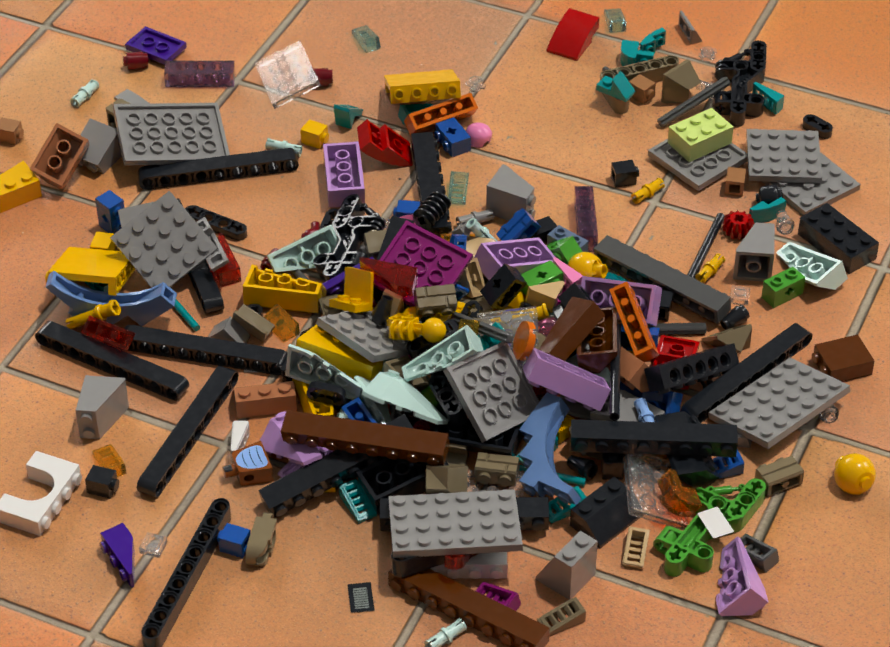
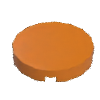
M523 321L517 328L513 341V354L517 360L525 361L526 356L529 357L533 351L536 341V334H533V329L536 330L533 322Z

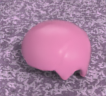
M477 122L472 123L466 129V132L471 137L472 147L482 148L487 141L490 143L492 130L488 125Z

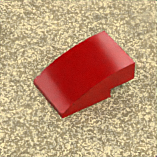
M569 8L556 27L548 44L547 52L578 61L592 43V36L599 29L600 17Z
M368 119L357 127L361 152L391 165L402 167L413 165L410 142L384 124L379 128Z
M661 335L657 346L659 356L654 358L652 366L698 353L700 341ZM683 384V388L680 389L688 390L689 386H684Z

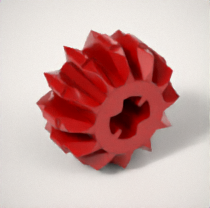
M730 211L724 217L722 228L726 236H731V239L738 238L740 240V238H745L753 227L754 219L751 218V214H746L745 211Z

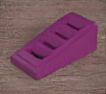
M482 582L476 592L482 595L489 591L486 595L487 597L493 598V600L515 611L521 605L517 592L486 582Z

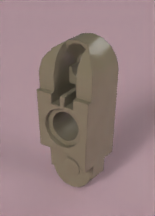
M264 512L262 517L256 516L246 548V564L265 566L268 563L269 557H272L276 542L277 519H274L273 513Z

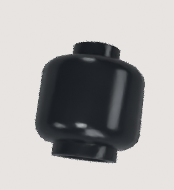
M775 184L761 186L759 193H756L757 204L762 201L770 204L780 197L783 198L782 188Z

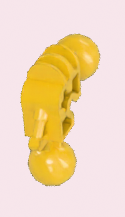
M408 307L403 313H397L386 320L390 339L412 341L418 338L419 335H422L426 341L435 343L443 340L447 329L445 323L438 318H429L424 323H419L422 315H416L415 307Z

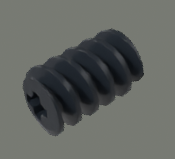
M441 192L431 193L413 213L414 223L427 231L430 230L447 209L450 208V199Z

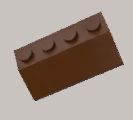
M616 307L600 308L605 316L577 347L579 368L597 374L618 355Z

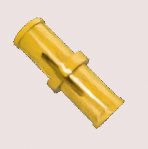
M657 178L649 184H644L640 190L631 194V198L635 197L632 201L638 204L647 197L651 198L654 193L665 187V184L660 185L664 181L661 178Z
M715 254L710 261L703 265V269L695 275V279L699 281L703 278L700 282L705 283L710 276H714L718 268L725 262L724 256L718 260L721 254Z

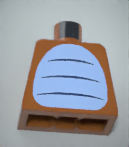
M261 441L233 451L231 454L232 464L222 467L225 479L237 476L241 486L274 481L273 468Z

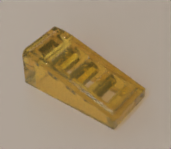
M112 444L92 451L100 467L116 470L117 477L126 474L125 463Z

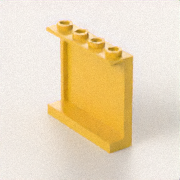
M453 69L384 75L385 93H390L391 104L461 98L460 80Z
M68 247L62 256L57 259L56 263L52 265L50 270L46 272L45 281L47 283L49 274L56 271L68 280L108 284V295L116 296L133 274L135 268L121 251Z

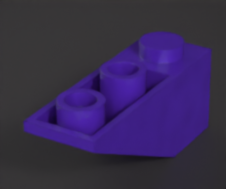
M121 523L101 532L102 542L99 544L102 552L109 555L112 566L118 568L123 582L127 581L130 587L133 588L135 569L134 541L132 534L125 524Z

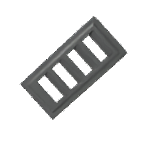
M744 534L741 537L744 546L748 543L750 544L745 549L752 563L760 570L768 572L779 562L777 549L748 534Z

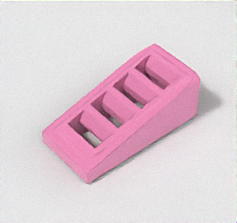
M553 258V263L563 272L566 290L573 283L581 285L583 275L558 258Z

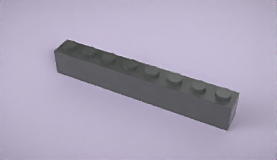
M607 235L594 248V254L610 270L636 283L657 285L662 290L673 292V302L716 324L731 311V297L680 272L678 269L666 265L664 262L650 257L648 254L636 250L632 246L620 242L618 239Z

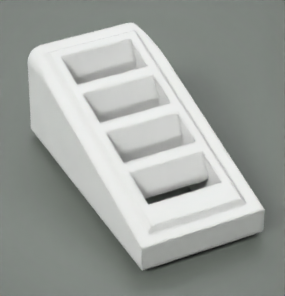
M249 421L232 422L231 454L233 451L245 447L250 435Z

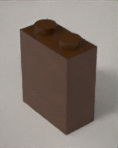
M858 334L815 344L814 353H812V361L818 366L820 372L842 382L872 375L875 360Z

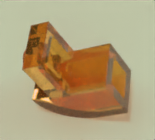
M669 469L657 480L662 492L658 499L672 514L681 517H691L702 506L695 488L683 487L676 470Z

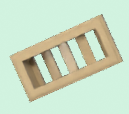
M629 526L622 566L643 569L650 530ZM631 538L640 539V540H644V541H643V542L633 541V540H631ZM630 545L641 546L642 549L630 547ZM629 551L641 553V555L629 554ZM628 558L639 559V560H640V563H639V562H634V561H628L627 559H628Z

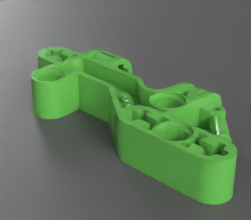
M754 478L748 481L746 485L740 484L739 487L723 486L714 488L713 486H708L706 489L698 487L691 497L687 499L686 505L695 514L718 507L734 530L732 533H736L745 527L763 504L766 484L763 480ZM733 491L740 492L734 500L720 496L732 494ZM698 514L684 531L666 526L653 541L657 551L665 555L664 571L668 576L677 577L681 575L687 566L699 572H708L712 568L714 550L706 543L708 540L713 539Z

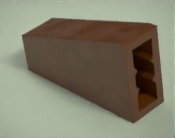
M572 297L539 350L566 361L605 314L595 301Z

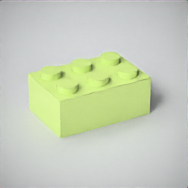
M710 108L669 126L668 144L688 162H691L731 144L734 127L714 109Z

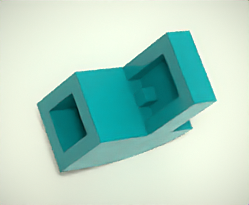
M622 40L620 63L622 66L654 59V52L639 50L638 41Z

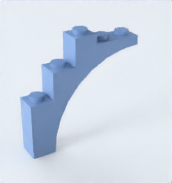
M56 271L49 274L46 288L70 307L68 313L72 317L93 310L98 304L104 305L110 300L118 301L121 307V314L119 316L107 317L106 321L111 325L129 316L140 326H143L173 308L177 293L164 282L138 292L118 293L116 296L108 295V292L80 286L64 278Z
M547 392L519 429L524 436L523 440L527 443L519 454L524 461L523 465L527 468L519 482L523 485L524 492L531 497L534 495L544 497L545 494L551 497L555 495L564 503L571 502L577 505L581 497L573 487L558 477L554 464L556 435L570 409L561 397Z

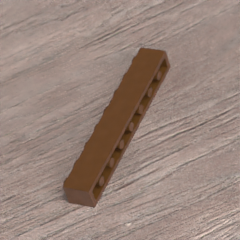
M286 410L281 428L283 441L288 444H304L312 448L324 447L332 451L344 450L352 454L364 453L372 457L384 456L392 460L404 459L412 463L424 462L432 466L445 465L450 444L447 433Z
M391 569L388 571V584L394 590L400 591L412 599L418 600L430 608L446 614L450 618L456 620L460 618L462 622H465L466 626L477 629L484 635L501 641L506 646L545 647L549 642L550 627L432 569L406 577H396L392 574Z

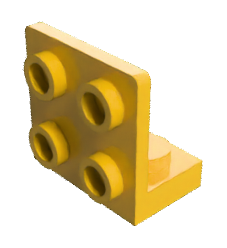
M345 267L344 295H337V298L329 299V307L353 313L373 311L374 273L358 268Z

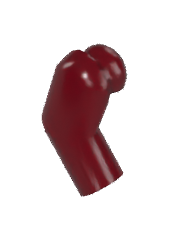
M313 221L311 229L302 233L301 238L319 230L320 223Z

